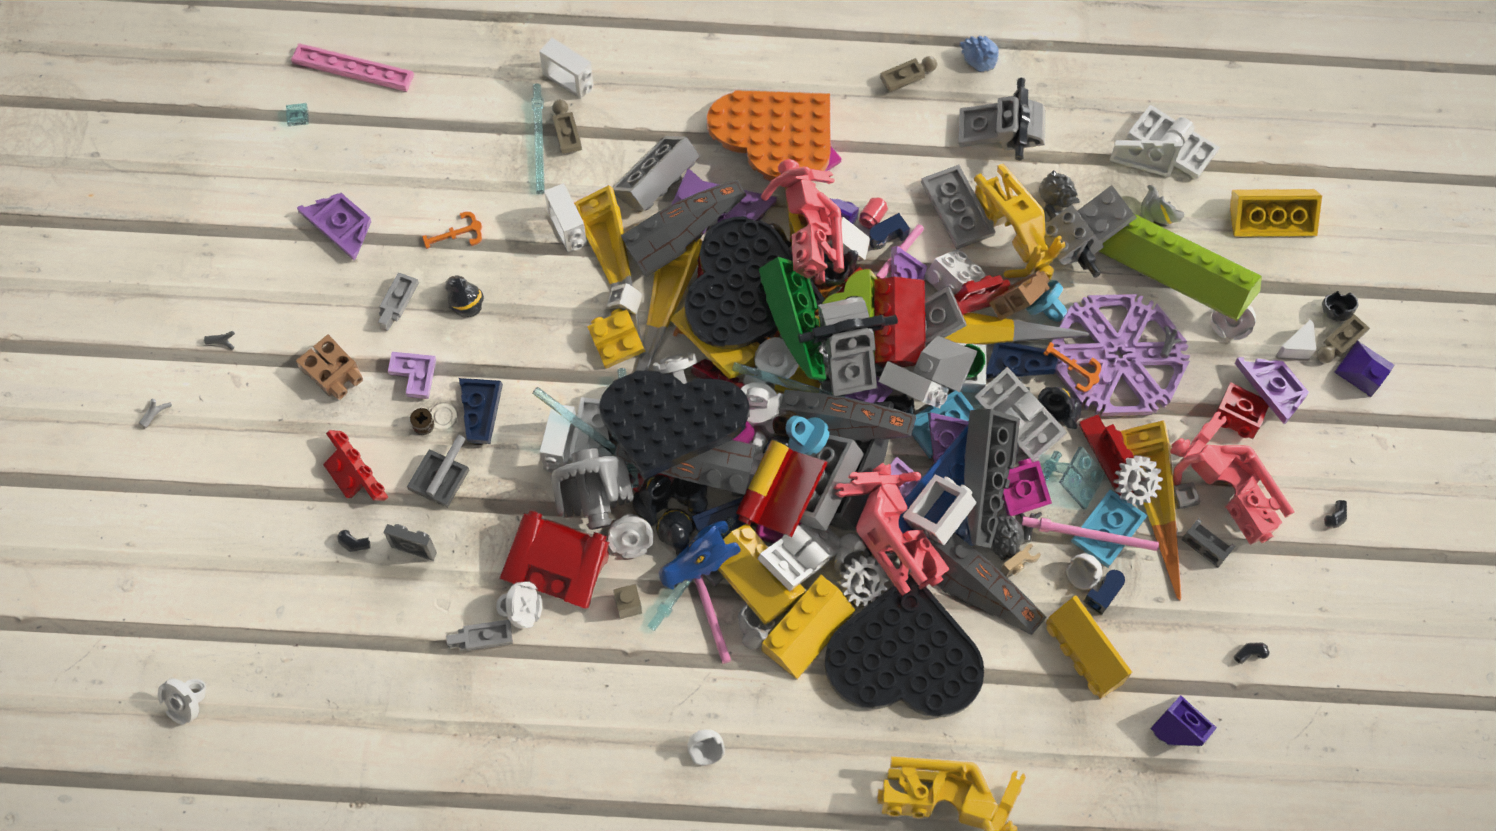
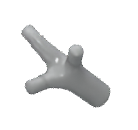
M152 398L147 412L139 423L147 428L155 415L163 409L172 406L171 402L156 406V400Z

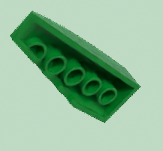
M777 257L759 268L761 283L766 293V301L776 326L798 365L808 378L824 381L826 380L823 354L819 352V346L822 345V342L813 343V341L799 343L798 334L812 332L813 328L819 327V319L815 318L814 311L817 310V302L810 278L807 279L793 271V261Z

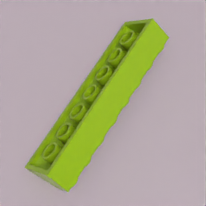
M1134 214L1137 217L1135 220L1103 242L1102 245L1104 247L1098 251L1235 321L1240 318L1261 290V275Z

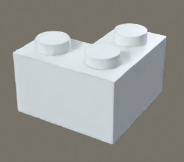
M841 217L843 256L850 250H856L859 252L857 262L865 260L870 238L844 217ZM832 240L827 243L832 248Z

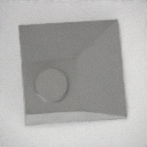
M937 336L921 352L913 373L960 392L977 351Z

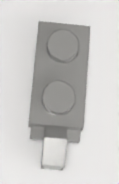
M399 272L397 273L380 305L379 315L381 318L378 323L381 329L388 331L393 324V320L398 321L401 318L419 284L418 279Z
M509 619L463 626L462 629H458V634L446 635L448 648L460 647V651L513 644Z

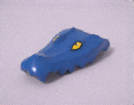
M719 521L706 526L673 561L660 569L659 578L665 587L673 590L677 583H682L684 580L691 582L692 579H700L702 574L710 575L711 571H717L728 558L737 555L741 551L736 542L726 545L720 535L729 529L726 521Z

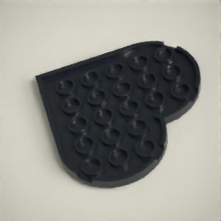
M745 216L731 217L715 224L704 236L700 249V264L704 274L697 278L688 290L685 300V317L691 331L706 344L721 349H738L748 346L778 330L766 301V293L761 283L759 268L777 257L793 261V254L772 226L762 220L758 222L747 219ZM810 279L818 309V305L822 304L825 299Z
M638 370L614 380L604 391L599 403L601 419L644 480L731 441L745 429V423L748 417H750L748 398L733 383L719 379L696 378L691 382L683 384L673 375L663 374L659 371Z
M911 574L908 575V579L905 581L911 589L909 592L902 596L894 585L843 624L831 637L825 654V671L828 681L842 699L860 708L880 709L902 700L909 708L920 714L930 717H948L958 714L969 707L978 696L983 685L984 662L978 647L927 587L919 589V585Z

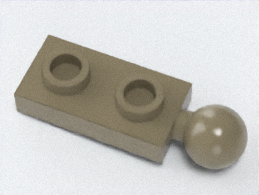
M927 56L919 64L915 58L881 72L880 79L890 93L925 78V72H933L936 69L937 61L934 57Z
M559 99L552 105V110L556 114L552 118L562 154L580 151L582 150V145L573 112H568L567 102Z
M1353 314L1350 319L1346 320L1324 341L1326 346L1321 347L1317 351L1318 360L1322 363H1330L1334 359L1335 354L1341 357L1369 331L1370 327Z

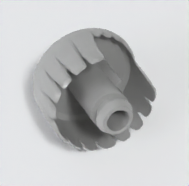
M597 448L572 453L573 463L559 467L551 474V484L557 513L561 517L566 515L572 517L573 507L576 516H580L583 510L584 518H588L589 521L586 525L590 530L610 526L612 518L608 516L611 513L610 506L612 508L616 507L617 500L619 505H623L625 500L627 503L633 500L625 460L619 456L599 457Z

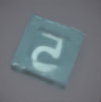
M307 103L286 105L288 126L309 124Z

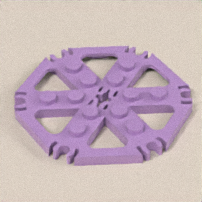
M1137 294L1088 295L1087 298L1083 297L1081 302L1084 307H1080L1076 302L1073 306H1070L1060 328L1069 329L1072 323H1080L1090 333L1089 335L1095 343L1065 344L1064 338L1053 339L1052 341L1054 349L1070 360L1075 359L1077 361L1076 364L1080 367H1095L1088 364L1092 357L1100 363L1101 372L1098 375L1100 380L1087 392H1080L1075 388L1076 384L1067 372L1068 365L1060 359L1055 372L1073 397L1079 399L1081 406L1084 400H1087L1085 404L1086 410L1092 404L1097 407L1096 415L1100 413L1102 408H1104V412L1101 416L1152 415V413H1156L1159 409L1155 403H1160L1165 408L1167 404L1169 405L1190 362L1188 361L1190 355H1183L1181 351L1188 349V345L1179 330L1176 333L1175 339L1180 338L1182 341L1172 347L1168 358L1160 356L1165 342H1138L1149 321H1156L1164 332V327L1168 326L1171 333L1176 328L1157 303L1153 310L1151 309L1153 306L1152 300L1149 305H1143L1141 302L1143 296H1140L1137 302L1134 301ZM1123 306L1127 309V316L1118 333L1099 310L1100 307ZM1117 350L1120 351L1121 354H1124L1122 358H1119L1118 355H1114L1116 354ZM1143 365L1172 366L1174 374L1167 388L1161 389ZM1120 377L1125 380L1138 397L1139 405L1117 407L1110 403V397Z

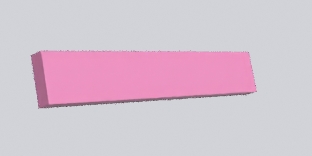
M298 43L291 59L293 64L406 92L414 77L413 71Z

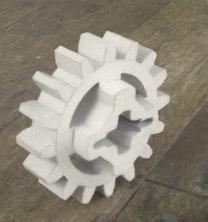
M1134 456V458H1126L1127 464L1120 463L1119 465L1122 470L1115 472L1119 476V479L1114 480V483L1119 484L1116 492L1122 493L1120 498L1127 500V503L1143 505V502L1150 503V497H1157L1155 490H1161L1162 488L1158 485V482L1162 481L1163 478L1157 475L1161 472V469L1155 468L1157 463L1150 461L1148 457Z
M862 555L859 561L852 558L851 566L848 564L844 565L847 570L846 572H840V575L844 578L838 581V584L843 587L840 591L849 602L852 601L856 606L860 602L862 605L867 606L869 600L871 602L875 601L876 596L880 597L882 595L880 593L881 590H887V587L883 584L889 581L877 560L875 561L871 556L866 559Z

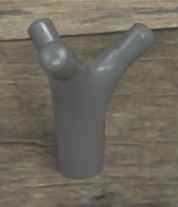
M1168 326L1164 327L1166 332L1165 344L1160 353V356L1163 358H1168L1172 347L1182 341L1180 338L1175 339L1178 331L1176 328L1171 333Z
M230 331L226 334L205 336L204 343L206 345L223 344L233 350L235 347L228 339L235 332Z
M1024 513L1019 514L1021 518L1026 517ZM1031 513L1029 518L1038 519L1042 516V513ZM1024 526V542H1031L1033 527Z

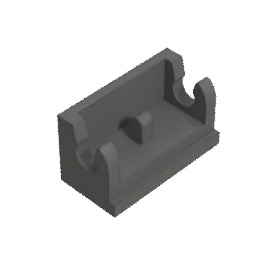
M1198 518L1184 535L1182 541L1219 568L1235 548V545H1227L1200 524L1202 520Z

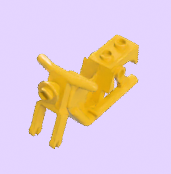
M1004 164L997 166V172L1002 177L1006 195L1000 186L997 176L986 180L981 173L974 177V181L977 184L975 186V195L983 207L987 218L994 222V227L1005 223L1006 227L1009 225L1013 226L1017 235L1013 239L1012 245L1023 262L1028 263L1024 269L1004 271V277L1021 278L1027 277L1036 271H1044L1050 280L1054 269L1048 265L1065 248V242L1061 243L1062 237L1058 236L1048 249L1044 239L1045 215L1043 208Z
M891 756L888 780H899V785L906 794L894 790L889 785L888 780L884 779L883 788L878 789L877 804H882L881 814H888L894 817L906 815L914 818H924L931 816L936 803L948 801L957 809L959 813L958 821L962 824L983 829L984 831H1017V826H1013L1012 820H1009L1007 823L1006 821L1017 797L1021 793V785L1025 782V774L1023 773L1020 779H1016L1018 770L1012 772L1009 784L998 807L978 765L973 762ZM921 782L933 783L929 793L928 788L922 785Z

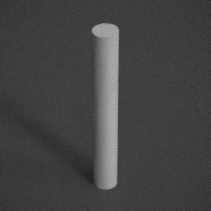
M457 435L426 491L428 495L434 497L465 441L463 436Z

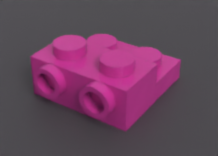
M1031 458L1018 461L1019 466L1010 469L1007 478L1010 480L1008 489H1004L1002 495L1007 515L1014 516L1052 504L1039 461H1031Z

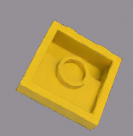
M615 309L611 312V316L605 319L602 317L595 318L591 321V325L587 326L606 369L646 352L627 309Z

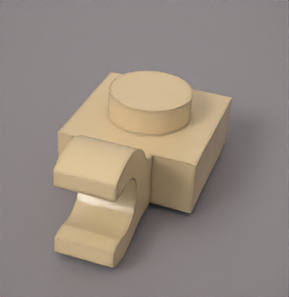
M1028 544L1023 551L1018 552L1005 562L1000 571L1006 577L1011 574L1015 576L1024 569L1023 564L1025 562L1034 563L1038 561L1041 554L1037 553L1035 556H1031L1028 551L1032 549L1033 545Z

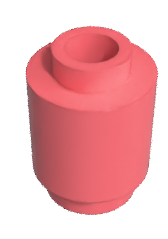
M879 197L871 198L860 213L859 222L868 229L878 224L888 211L886 202Z

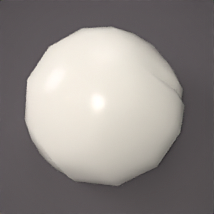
M1082 553L1070 560L1071 563L1066 569V574L1069 581L1076 588L1083 591L1089 590L1100 581L1103 570L1100 562L1094 556Z
M709 729L699 730L690 736L687 746L694 763L700 765L714 764L724 756L723 740L716 731Z

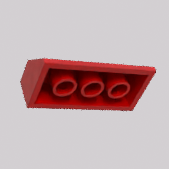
M895 276L874 279L875 316L883 315V317L896 315L898 319L897 324L884 326L882 330L875 331V363L882 368H885L887 362L900 367L915 366L921 352L926 348L925 281Z

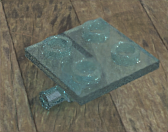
M1083 447L1077 449L1070 463L1058 462L1062 454L1054 450L1050 459L1044 463L1045 468L1042 472L1045 481H1048L1053 471L1062 473L1063 476L1059 483L1082 509H1087L1106 475L1105 472Z

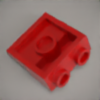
M1230 382L1216 412H1221L1218 417L1219 420L1226 416V422L1221 425L1222 428H1230L1238 432V435L1242 438L1254 439L1269 406L1262 397Z

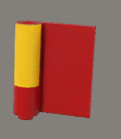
M771 440L736 511V514L739 516L738 520L749 526L752 522L792 537L828 462L793 451L789 447Z

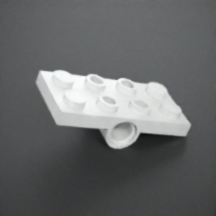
M1151 105L1127 135L1131 140L1183 141L1174 166L1196 180L1220 148L1194 132V125L1187 118L1179 117L1174 120Z
M1008 367L974 396L985 409H993L1020 418L1018 445L1032 461L1040 458L1067 434V431Z
M801 524L797 526L792 537L784 535L779 541L763 551L757 559L791 591L836 557L840 549V538L829 528L827 531Z

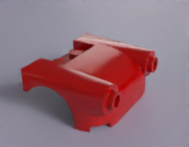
M529 510L528 514L524 513L499 579L513 584L517 582H530L536 586V591L557 597L585 609L589 608L598 576L609 559L608 547L610 542L606 540L607 536L596 532L590 534L552 520L542 519L543 514Z

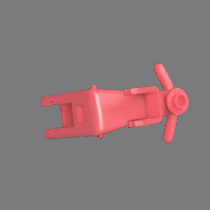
M787 159L778 165V171L781 175L770 182L761 194V199L767 201L780 185L787 188L785 193L789 211L792 214L804 215L808 222V226L800 229L790 237L792 239L793 271L807 279L814 276L815 284L820 285L825 282L824 270L827 268V265L824 263V252L833 262L834 271L839 274L844 271L842 222L840 208L826 195L819 192L815 187L816 184L812 181L832 184L835 179L830 178L833 176L830 171L826 172L809 169L808 167H799L796 161ZM832 240V248L827 243Z
M1216 412L1210 422L1202 426V430L1191 443L1189 439L1184 440L1181 438L1171 444L1173 447L1170 450L1171 454L1183 457L1174 468L1173 484L1175 486L1181 484L1183 471L1190 464L1207 484H1213L1216 480L1228 482L1234 487L1235 494L1225 508H1227L1250 545L1259 540L1261 543H1264L1273 537L1272 533L1283 523L1275 511L1280 509L1285 518L1295 512L1250 446L1206 445L1221 425L1226 422V416L1219 420L1218 417L1221 412ZM1260 480L1270 494V499L1265 497L1257 485Z
M882 463L873 469V472H852L848 478H854L855 480L849 484L838 483L834 487L836 490H841L836 493L838 497L870 493L856 525V531L902 596L911 590L905 582L908 579L909 569L911 570V576L919 585V589H923L929 584L934 587L943 580L941 575L947 572L949 568L923 533L924 530L907 531L903 534L898 525L900 515L907 510V505L898 488L905 482L920 480L921 474L919 472L891 475V465L885 466ZM885 551L895 552L899 557L900 565L898 569L893 565Z

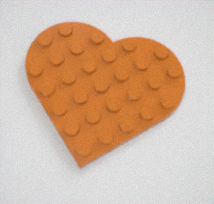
M736 90L733 93L722 96L711 105L707 114V129L711 138L722 143L723 148L738 153H746L751 168L761 173L763 178L768 181H772L781 175L778 171V165L787 159L796 161L799 167L825 171L830 161V94Z

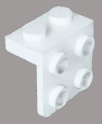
M956 249L935 258L925 273L924 278L938 291L949 287L954 295L962 289L964 283L971 280L978 282L986 274L968 258L966 253Z

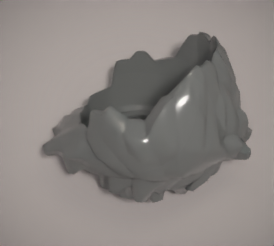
M1053 170L1041 182L1039 188L1040 197L1047 204L1069 207L1070 205L1080 203V200L1076 197L1078 193L1076 192L1075 184L1067 175Z
M999 514L996 516L999 522L993 539L992 549L1003 561L1005 557L1011 559L1016 552L1020 551L1019 548L1024 542V530L1021 523L1012 516Z

